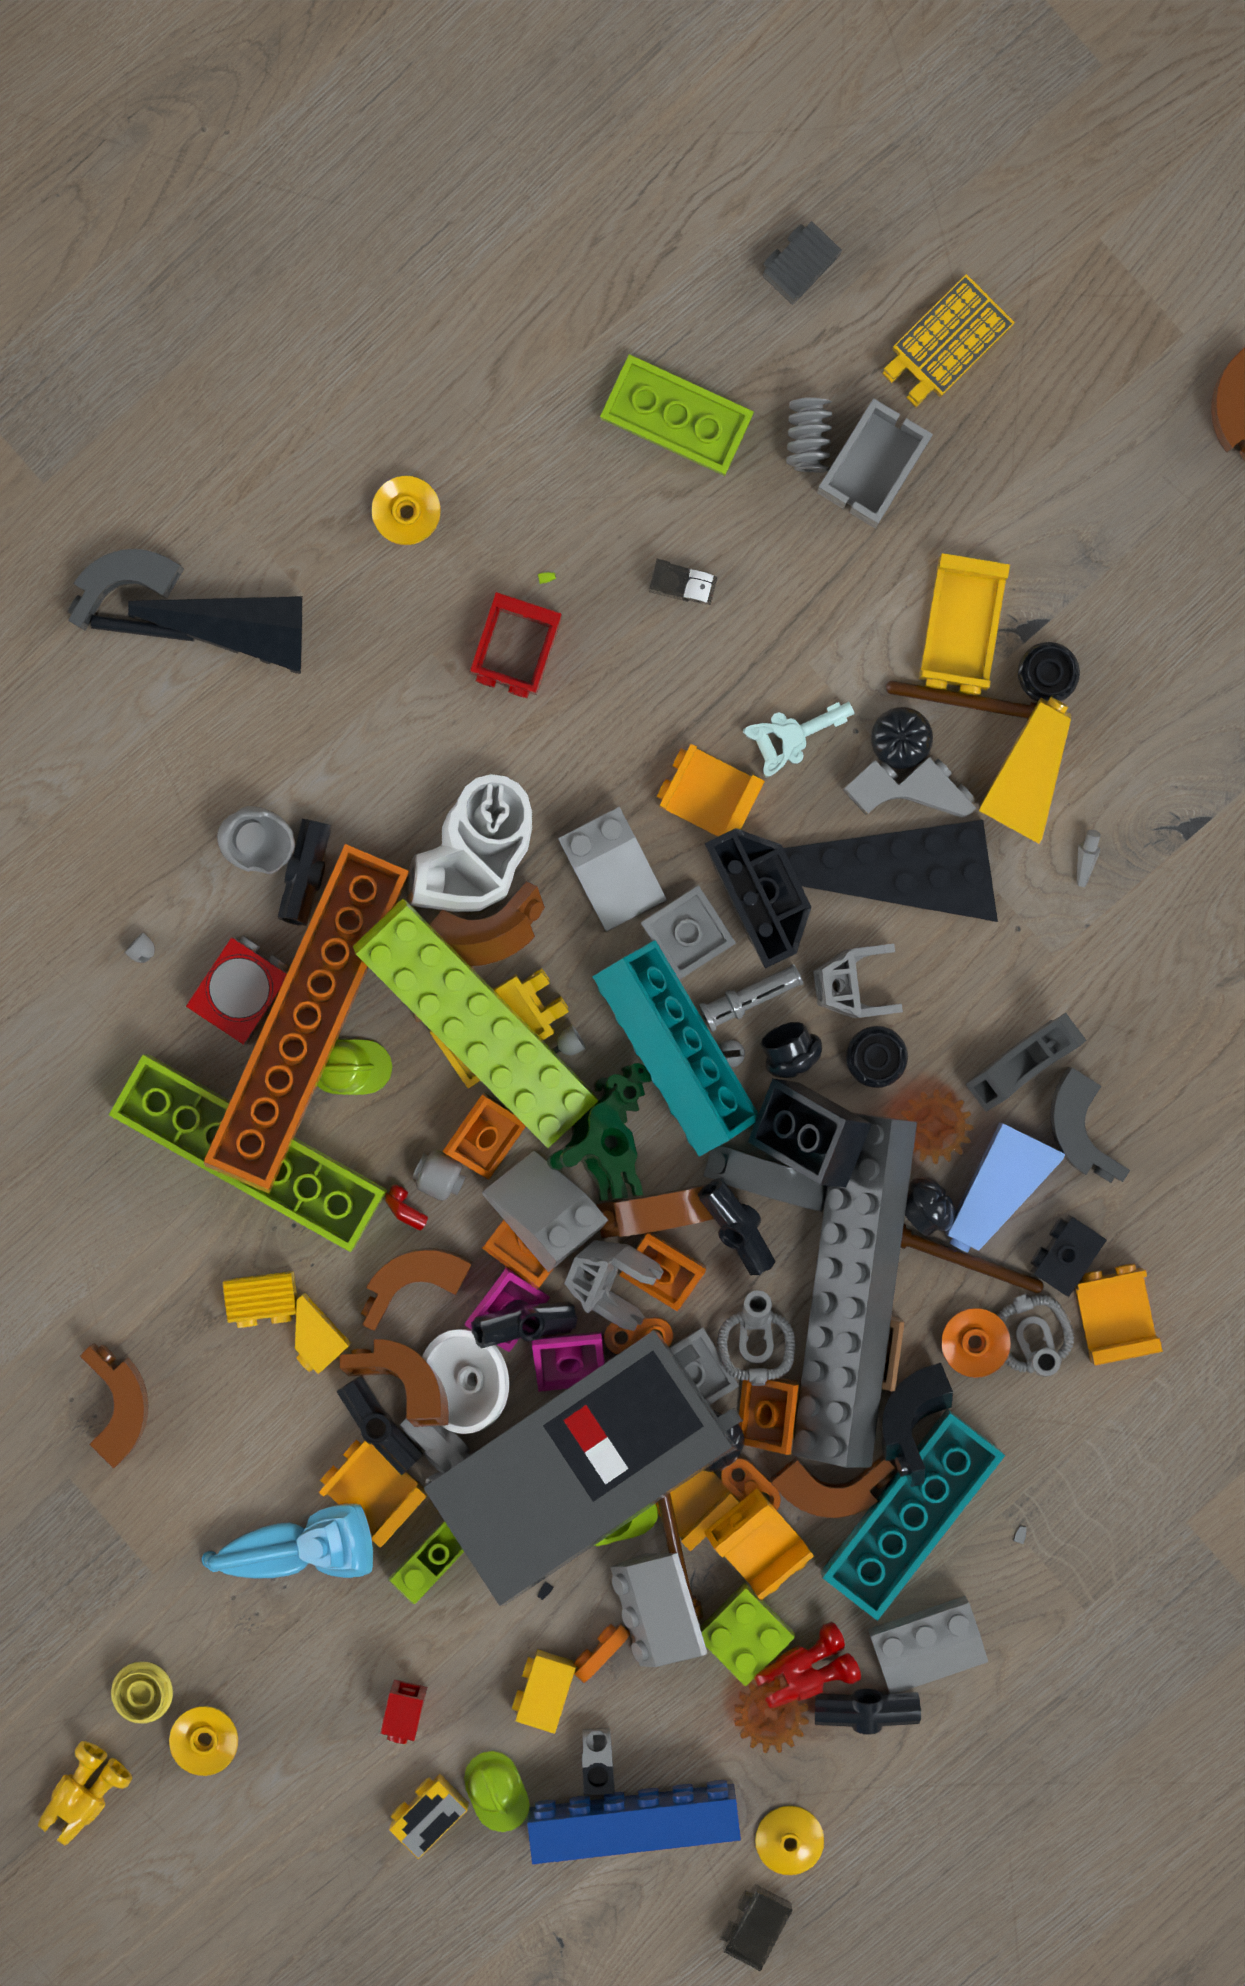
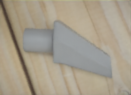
M1088 830L1085 841L1078 846L1077 884L1081 887L1087 885L1101 851L1098 847L1101 834L1096 830Z

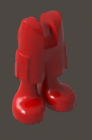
M834 1622L826 1623L821 1627L819 1639L811 1648L807 1650L798 1645L783 1653L777 1658L776 1662L754 1676L758 1687L772 1683L781 1676H783L787 1687L777 1690L774 1694L764 1699L770 1709L783 1706L795 1700H807L823 1692V1686L826 1682L840 1680L847 1684H854L861 1680L859 1666L854 1657L849 1653L837 1657L831 1663L818 1670L812 1667V1664L824 1658L834 1656L845 1648L843 1635Z

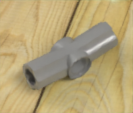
M407 1419L400 1424L404 1432L425 1451L424 1455L428 1461L442 1474L471 1456L468 1453L470 1450L467 1445L454 1432L446 1430L442 1426L414 1427Z

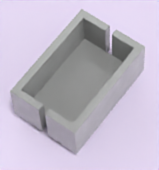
M873 398L820 484L817 493L844 509L846 504L852 506L850 514L876 529L933 434L907 418L903 422L901 429L895 427L900 414Z

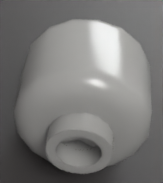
M433 1150L429 1155L425 1153L422 1155L412 1178L417 1180L416 1188L419 1191L437 1200L444 1201L448 1199L451 1193L458 1195L466 1176L460 1174L462 1163L439 1150Z

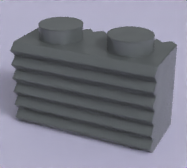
M812 221L807 227L800 224L787 238L790 244L784 251L780 252L776 249L763 264L766 267L763 274L764 279L792 305L838 259L842 251Z

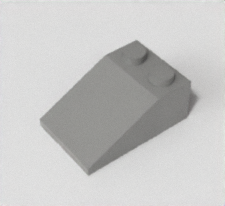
M620 807L558 838L606 932L667 901Z
M535 1151L482 1192L483 1196L548 1272L598 1233L608 1221L586 1193L558 1170L551 1169L547 1161Z

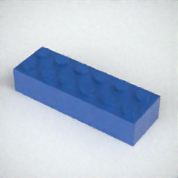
M714 1780L707 1782V1787L693 1788L692 1784H679L672 1787L673 1791L659 1792L658 1788H645L639 1790L638 1795L624 1796V1792H615V1794H604V1799L590 1800V1796H576L570 1798L569 1803L556 1804L555 1800L538 1801L534 1807H529L527 1821L532 1865L741 1841L735 1785L727 1784L726 1780Z

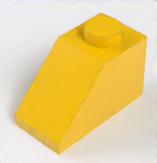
M304 1293L297 1299L295 1350L299 1355L296 1359L308 1372L314 1369L319 1374L348 1348L351 1342L314 1301Z

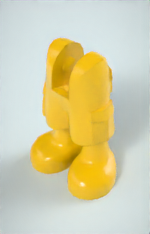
M81 1741L75 1748V1756L79 1760V1765L74 1775L66 1774L61 1778L52 1792L51 1801L38 1822V1827L46 1832L50 1825L54 1824L58 1819L57 1816L66 1821L68 1824L64 1826L61 1835L56 1840L64 1846L69 1844L85 1825L93 1822L105 1807L103 1796L112 1787L124 1789L132 1781V1775L126 1767L115 1758H111L90 1789L86 1788L85 1783L107 1758V1753L102 1748L87 1741Z

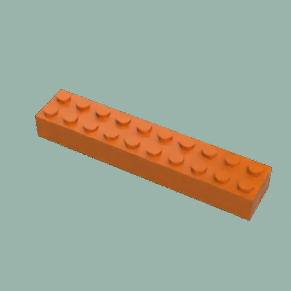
M344 845L205 1157V1167L270 1193L369 969L355 954L353 945L398 903L408 880V870L350 845Z

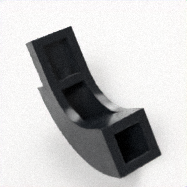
M941 1363L922 1368L906 1377L890 1395L883 1413L882 1450L885 1461L895 1459L900 1476H907L911 1487L924 1484L925 1466L912 1436L913 1428L924 1417L952 1408L953 1390Z

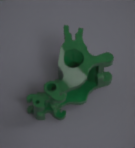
M641 1063L622 1067L623 1076L613 1074L608 1078L602 1077L596 1080L594 1084L595 1091L599 1092L603 1088V1096L572 1126V1136L569 1143L547 1158V1164L553 1170H560L563 1167L570 1168L581 1161L584 1164L585 1170L596 1183L599 1201L608 1200L607 1190L610 1185L613 1199L628 1198L625 1183L631 1186L633 1196L643 1195L641 1182L635 1170L638 1154L633 1133L624 1124L628 1121L626 1111H639L637 1100L645 1095L642 1084L652 1081L647 1068Z

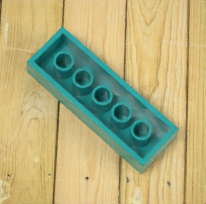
M656 940L592 976L600 994L607 1000L614 1012L617 1023L624 1029L633 1044L635 1053L643 1061L651 1075L652 1082L659 1088L671 1114L678 1120L686 1134L688 1143L695 1149L699 1157L729 1141L756 1122L758 1117L757 1110Z
M949 1409L943 1412L917 1446L925 1466L924 1484L911 1487L907 1476L901 1477L898 1471L878 1496V1502L868 1509L820 1571L825 1581L877 1621L1005 1457V1454L998 1447Z

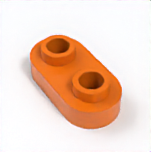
M658 1317L644 1318L642 1324H638L634 1331L621 1328L611 1322L606 1327L604 1341L610 1351L620 1354L656 1329L662 1332V1338L669 1347L673 1340V1331L666 1320ZM624 1331L627 1333L628 1340L622 1344L616 1342L615 1334L617 1332Z
M739 1457L732 1465L721 1470L724 1486L740 1502L758 1488L761 1493H767L770 1497L769 1502L776 1510L779 1509L781 1503L779 1491L749 1460ZM740 1468L744 1470V1478L735 1480L732 1477L734 1469Z
M621 1623L616 1627L609 1624L597 1637L600 1641L598 1646L592 1652L588 1649L584 1650L574 1661L573 1664L577 1667L574 1675L583 1683L588 1681L630 1636L629 1630Z

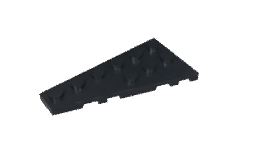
M983 820L783 848L802 887L998 922Z

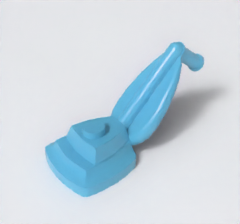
M340 1504L319 1510L311 1515L305 1529L298 1524L290 1522L265 1526L233 1540L223 1547L218 1554L213 1551L205 1552L201 1561L212 1572L221 1571L228 1575L244 1578L285 1577L300 1572L309 1563L313 1564L318 1571L327 1575L353 1578L372 1572L373 1547L369 1525L362 1506L359 1504Z

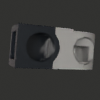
M610 1728L583 1729V1794H615Z

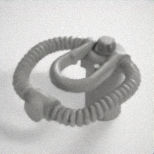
M759 1290L752 1291L746 1296L743 1310L729 1316V1319L727 1318L726 1322H723V1325L720 1326L721 1329H719V1337H717L718 1355L720 1356L719 1359L723 1369L730 1376L733 1375V1378L737 1377V1379L741 1378V1380L745 1379L746 1381L749 1379L752 1386H763L767 1382V1378L771 1380V1378L775 1379V1377L779 1378V1376L782 1377L787 1374L793 1364L792 1361H794L796 1346L791 1324H788L789 1322L785 1317L782 1318V1315L772 1312L771 1298L767 1293ZM771 1322L778 1324L782 1328L786 1347L783 1362L779 1367L774 1368V1370H767L766 1368L749 1369V1372L748 1370L745 1371L734 1367L730 1361L728 1346L726 1345L728 1334L734 1325L740 1323L739 1349L742 1357L754 1364L764 1363L773 1353L774 1344ZM764 1329L765 1336L763 1340L766 1341L767 1348L761 1356H752L747 1351L746 1342L749 1339L747 1330Z
M1024 1294L1014 1298L1013 1304L1003 1308L997 1316L1005 1323L1006 1319L1012 1314H1020L1034 1309L1033 1306L1036 1305L1048 1306L1056 1314L1058 1320H1060L1059 1323H1062L1061 1326L1064 1333L1063 1345L1057 1352L1048 1324L1041 1318L1027 1317L1020 1322L1016 1331L1017 1341L1027 1359V1363L1018 1361L1010 1352L1005 1363L1011 1369L1014 1368L1015 1371L1019 1370V1372H1022L1023 1370V1372H1026L1027 1370V1372H1034L1038 1376H1051L1059 1370L1062 1358H1066L1069 1355L1068 1352H1071L1072 1344L1074 1343L1072 1324H1070L1071 1321L1063 1307H1061V1304H1058V1301H1055L1054 1298L1051 1299V1296L1036 1295L1030 1298V1296ZM1034 1323L1042 1328L1045 1336L1043 1340L1046 1341L1047 1347L1031 1353L1030 1345L1026 1343L1023 1331L1027 1325Z

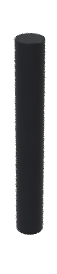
M93 615L91 620V629L195 641V639L188 637L185 633L168 627L167 629L158 627L156 623Z

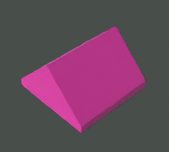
M506 1267L464 1325L471 1329V1322L475 1320V1317L504 1310L514 1300L521 1299L529 1304L547 1303L550 1297L541 1289L536 1290ZM519 1339L497 1345L510 1352Z
M602 1331L540 1337L532 1341L538 1392L568 1389L605 1364Z

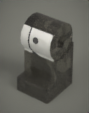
M657 558L649 593L686 602L691 601L711 605L718 578L705 572L671 564L668 561Z

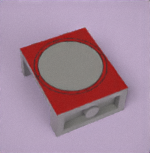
M242 936L240 940L231 937L186 1005L188 1009L243 1045L248 1044L254 1035L253 1031L279 993L288 973L286 970L289 965L274 955L267 959L259 954L257 951L260 946L245 936Z

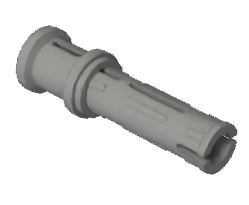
M793 964L791 967L764 978L738 992L728 990L725 992V996L708 1004L702 1002L699 1004V1008L710 1031L714 1032L717 1030L718 1025L733 1018L738 1020L743 1018L746 1010L792 988L803 985V981L796 966Z

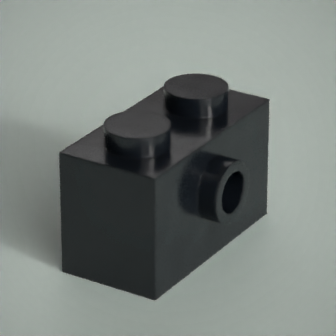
M1070 1215L1065 1220L1062 1218L1058 1219L1049 1233L1053 1237L1046 1249L1041 1246L1030 1262L1034 1266L1030 1271L1068 1298L1107 1241V1239Z

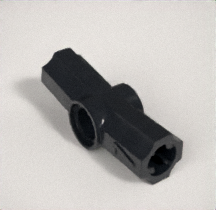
M302 818L294 854L291 855L287 864L284 879L286 886L278 912L279 920L297 926H307L315 892L319 891L324 875L326 862L323 860L332 825Z
M722 1178L714 1179L704 1186L698 1193V1197L721 1228L718 1231L720 1240L729 1248L737 1251L750 1275H761L763 1272L770 1270L776 1261L758 1230L761 1223L759 1213L751 1206L741 1204Z
M520 1299L510 1302L504 1310L475 1317V1320L471 1322V1329L476 1344L482 1349L519 1338L530 1342L539 1339L542 1335L571 1333L572 1329H576L578 1317L575 1313V1306L571 1302L529 1304Z
M363 1375L336 1391L360 1428L364 1440L372 1444L401 1475L423 1456L419 1448L393 1422L391 1416L385 1412ZM371 1419H381L386 1425V1432L379 1436L370 1433L368 1421Z
M863 1688L855 1691L852 1695L818 1694L815 1697V1725L852 1727L857 1733L871 1735L880 1732L882 1726L919 1724L921 1721V1706L918 1692L882 1694L875 1689Z

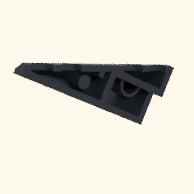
M303 596L128 601L129 617L134 618L136 616L156 623L158 627L164 629L168 627L185 633L190 638L237 654L241 652L258 658L263 663L269 665L273 663L290 669L293 673L301 674Z

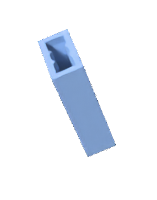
M999 1122L956 1209L954 1224L949 1231L945 1232L946 1235L952 1237L949 1244L967 1253L971 1247L979 1251L1059 1165L1065 1154Z

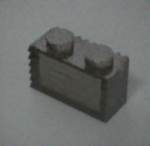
M755 1884L751 1892L747 1890L743 1892L736 1909L740 1910V1913L735 1923L730 1920L728 1921L720 1940L724 1941V1953L761 1971L793 1909L789 1901Z

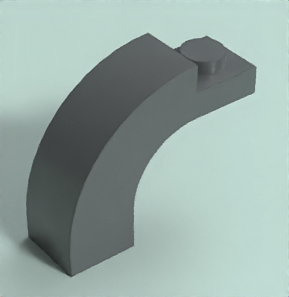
M125 549L106 554L86 567L74 582L77 587L85 592L82 597L77 595L70 605L68 613L71 616L68 621L86 631L92 616L96 614L104 598L111 591L123 585H142L168 599L184 568L163 555L142 549Z
M1064 1013L1055 1020H1050L1018 1042L965 1085L987 1112L1008 1099L1042 1070L1077 1049L1087 1040L1067 1013Z
M1068 1067L1056 1086L1051 1102L1050 1122L1055 1142L1059 1150L1065 1154V1159L1082 1174L1087 1175L1094 1164L1097 1166L1094 1173L1106 1181L1112 1183L1114 1178L1123 1182L1130 1170L1098 1150L1092 1144L1086 1132V1113L1101 1085L1076 1069Z
M722 1145L710 1151L704 1177L713 1180L722 1178L726 1185L823 1212L827 1191L826 1185L816 1183L787 1165Z

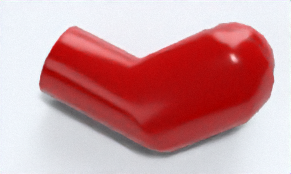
M397 1184L392 1185L389 1193L386 1192L385 1194L386 1204L396 1219L421 1231L427 1223L428 1216L404 1202L408 1196V1191Z

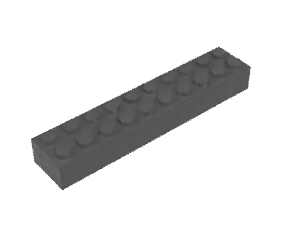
M862 1113L854 1114L870 1122L872 1125L846 1188L827 1186L792 1455L846 1468L872 1466L917 1122Z

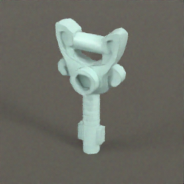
M839 702L826 708L827 713L819 715L801 725L793 718L787 720L783 713L778 712L772 716L771 724L760 723L744 728L743 733L749 739L756 740L764 757V777L768 778L774 775L785 765L787 760L792 764L800 763L804 756L801 750L806 747L805 737L832 724L837 727L848 722L847 717L855 714L850 702L840 705ZM770 733H774L782 741L783 753L779 756L768 736Z

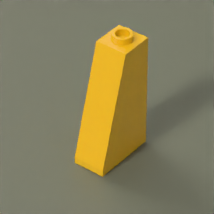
M1050 697L1048 701L1040 698L979 805L980 812L1038 844L1043 839L1071 722V714L1066 712L1068 706L1053 697Z

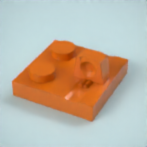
M504 1219L482 1247V1249L536 1290L540 1288L551 1273V1271L548 1272Z

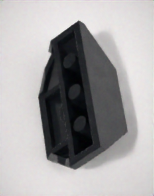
M737 828L704 843L717 875L764 968L766 969L797 954L812 907L782 845Z

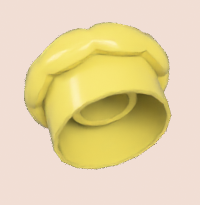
M134 1662L125 1666L115 1676L111 1687V1699L117 1712L128 1721L139 1724L150 1723L162 1717L169 1709L173 1698V1687L170 1678L163 1669L150 1662Z

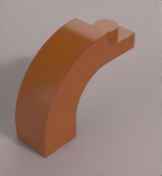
M1245 348L1228 363L1220 374L1211 402L1212 423L1220 444L1227 453L1238 444L1242 449L1239 453L1244 461Z
M526 881L502 910L488 918L466 920L442 910L430 923V926L469 966L487 965L510 957L534 939L535 935L531 924L540 917L545 906L538 887Z
M708 1184L690 1186L644 1197L596 1204L597 1208L608 1219L600 1230L602 1238L624 1237L713 1220V1216L698 1197L700 1190Z
M438 1248L415 1249L396 1256L377 1271L366 1287L378 1295L376 1298L372 1296L368 1298L361 1312V1315L366 1317L362 1325L375 1331L395 1293L410 1283H432L456 1295L473 1261L454 1252Z
M374 1339V1353L369 1349H353L351 1354L340 1355V1369L347 1376L391 1375L402 1380L407 1394L406 1419L414 1427L448 1425L449 1410L445 1388L433 1368L411 1348L390 1340Z
M94 1343L80 1357L109 1386L114 1399V1411L107 1427L89 1445L114 1469L135 1448L144 1432L148 1418V1394L139 1370L129 1357L117 1366L114 1363L116 1360L115 1355L106 1346L101 1345L98 1347Z
M882 1455L872 1463L871 1467H867L854 1479L845 1483L832 1484L823 1482L813 1476L795 1456L775 1473L770 1480L779 1493L800 1510L820 1517L839 1518L857 1514L877 1503L878 1500L871 1492V1489L874 1486L880 1489L893 1478L891 1472L895 1467L890 1460L885 1461L884 1455Z

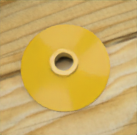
M399 476L387 481L379 488L372 502V518L377 530L384 538L399 545H414L427 539L435 531L441 516L440 502L434 489L425 481L413 476ZM409 506L413 509L414 512L410 518H403L401 516L403 507Z
M209 1706L194 1707L184 1712L175 1721L169 1736V1747L175 1762L188 1773L198 1776H209L224 1770L234 1759L239 1742L237 1729L230 1717L223 1711ZM201 1733H208L211 1736L212 1740L209 1744H203L200 1741L199 1735Z
M782 1806L770 1811L761 1820L756 1831L755 1844L760 1859L769 1869L782 1875H797L812 1868L819 1860L824 1848V1834L819 1821L809 1811L798 1806ZM788 1838H793L797 1841L796 1846L792 1849L784 1846V1841Z

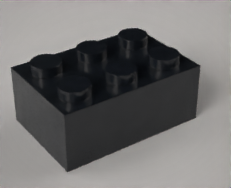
M772 1078L748 1142L820 1185L846 1188L872 1124L799 1082Z

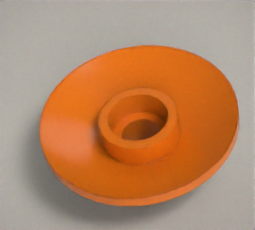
M981 1308L966 1309L954 1315L946 1324L941 1338L942 1352L948 1364L958 1373L974 1378L988 1376L1001 1368L1009 1355L1011 1346L1010 1334L1005 1323L993 1312ZM973 1335L981 1338V1344L977 1348H972L968 1344L969 1338Z

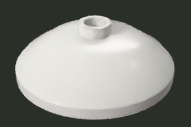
M469 1329L451 1330L436 1337L428 1345L422 1358L437 1373L447 1394L449 1423L442 1427L461 1434L474 1433L489 1427L502 1413L508 1398L509 1375L502 1354L496 1345L481 1349L475 1342L472 1330ZM475 1374H476L477 1380H478L477 1383H476L475 1380H474V1375H475Z

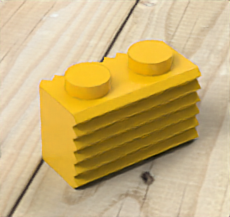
M294 1271L233 1278L223 1281L227 1322H236L237 1328L258 1325L257 1319L271 1318V1324L292 1321L291 1315L296 1314L297 1291Z

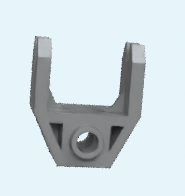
M886 944L847 949L814 970L817 1005L851 1018L903 1012L902 1004L873 1007L860 1003L856 962L870 955L895 952V945ZM833 981L837 983L836 991L832 987Z
M594 1240L574 1258L564 1284L573 1296L580 1300L583 1309L587 1313L593 1310L617 1326L634 1331L638 1324H642L644 1315L639 1308L610 1291L617 1272L620 1269L639 1282L654 1285L656 1279H660L664 1271L656 1261L630 1245Z

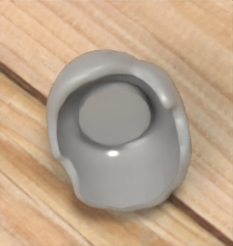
M246 806L236 813L229 815L222 822L217 833L218 846L222 855L233 865L248 872L258 871L266 874L277 872L288 862L295 847L293 831L286 821L274 812L257 806Z

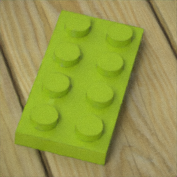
M629 354L600 415V419L726 476L754 415V411Z

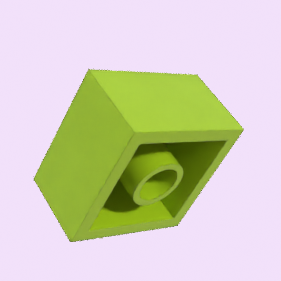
M746 1582L700 1626L705 1646L745 1687L754 1679L757 1673L763 1670L795 1638L793 1630L763 1600L757 1597Z

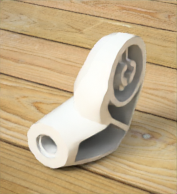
M490 774L478 777L465 786L442 826V845L433 850L415 854L412 858L407 880V902L411 906L452 912L481 911L507 896L515 869L528 851L532 832V809L528 795L519 783L506 776Z

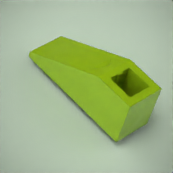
M444 1521L387 1579L414 1605L464 1553V1550L446 1522Z

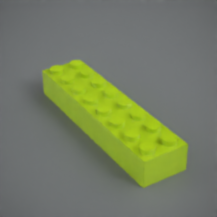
M404 898L353 945L355 954L547 1148L554 1144L598 1102L593 1091Z
M149 1054L142 1055L109 1116L350 1253L355 1249L385 1196L386 1188L294 1137L270 1193L205 1167V1157L230 1100Z

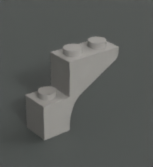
M930 757L899 785L894 781L898 777L894 770L888 764L882 763L879 765L875 760L843 789L865 815L879 804L892 799H906L958 817H965L976 809L972 804L975 798L962 784L956 787L948 778L952 773L939 759L933 762Z

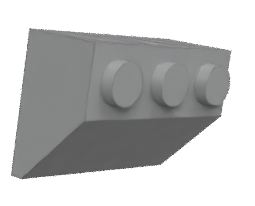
M645 1553L610 1567L613 1574L612 1585L615 1592L619 1595L623 1608L622 1619L626 1627L629 1628L632 1638V1653L640 1666L659 1667L708 1654L678 1553Z
M966 1596L868 1629L890 1694H897L988 1662L981 1635Z

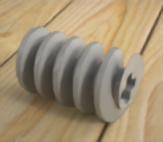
M799 398L789 403V408L798 412L790 415L788 419L789 423L796 426L788 430V436L795 439V441L787 444V450L795 454L788 456L786 459L788 465L795 467L794 470L814 473L829 471V467L820 464V460L830 457V453L822 451L821 446L830 444L831 440L822 437L821 433L832 428V426L822 422L823 418L832 416L831 411L823 409V405L832 401L821 398Z

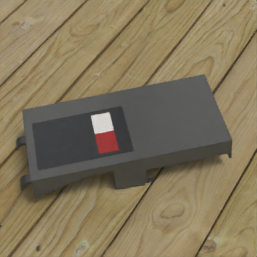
M653 1330L424 1487V1490L499 1606L507 1605L648 1510L660 1499L725 1455L738 1449L728 1437L730 1435L727 1431L743 1420L735 1408L717 1417L685 1369L688 1364L700 1358L692 1344L674 1355L660 1333Z

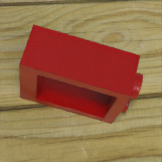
M496 592L470 669L471 674L477 676L475 682L495 688L497 682L509 686L508 693L528 699L529 693L537 696L560 627L562 614ZM501 612L549 627L531 683L483 667Z

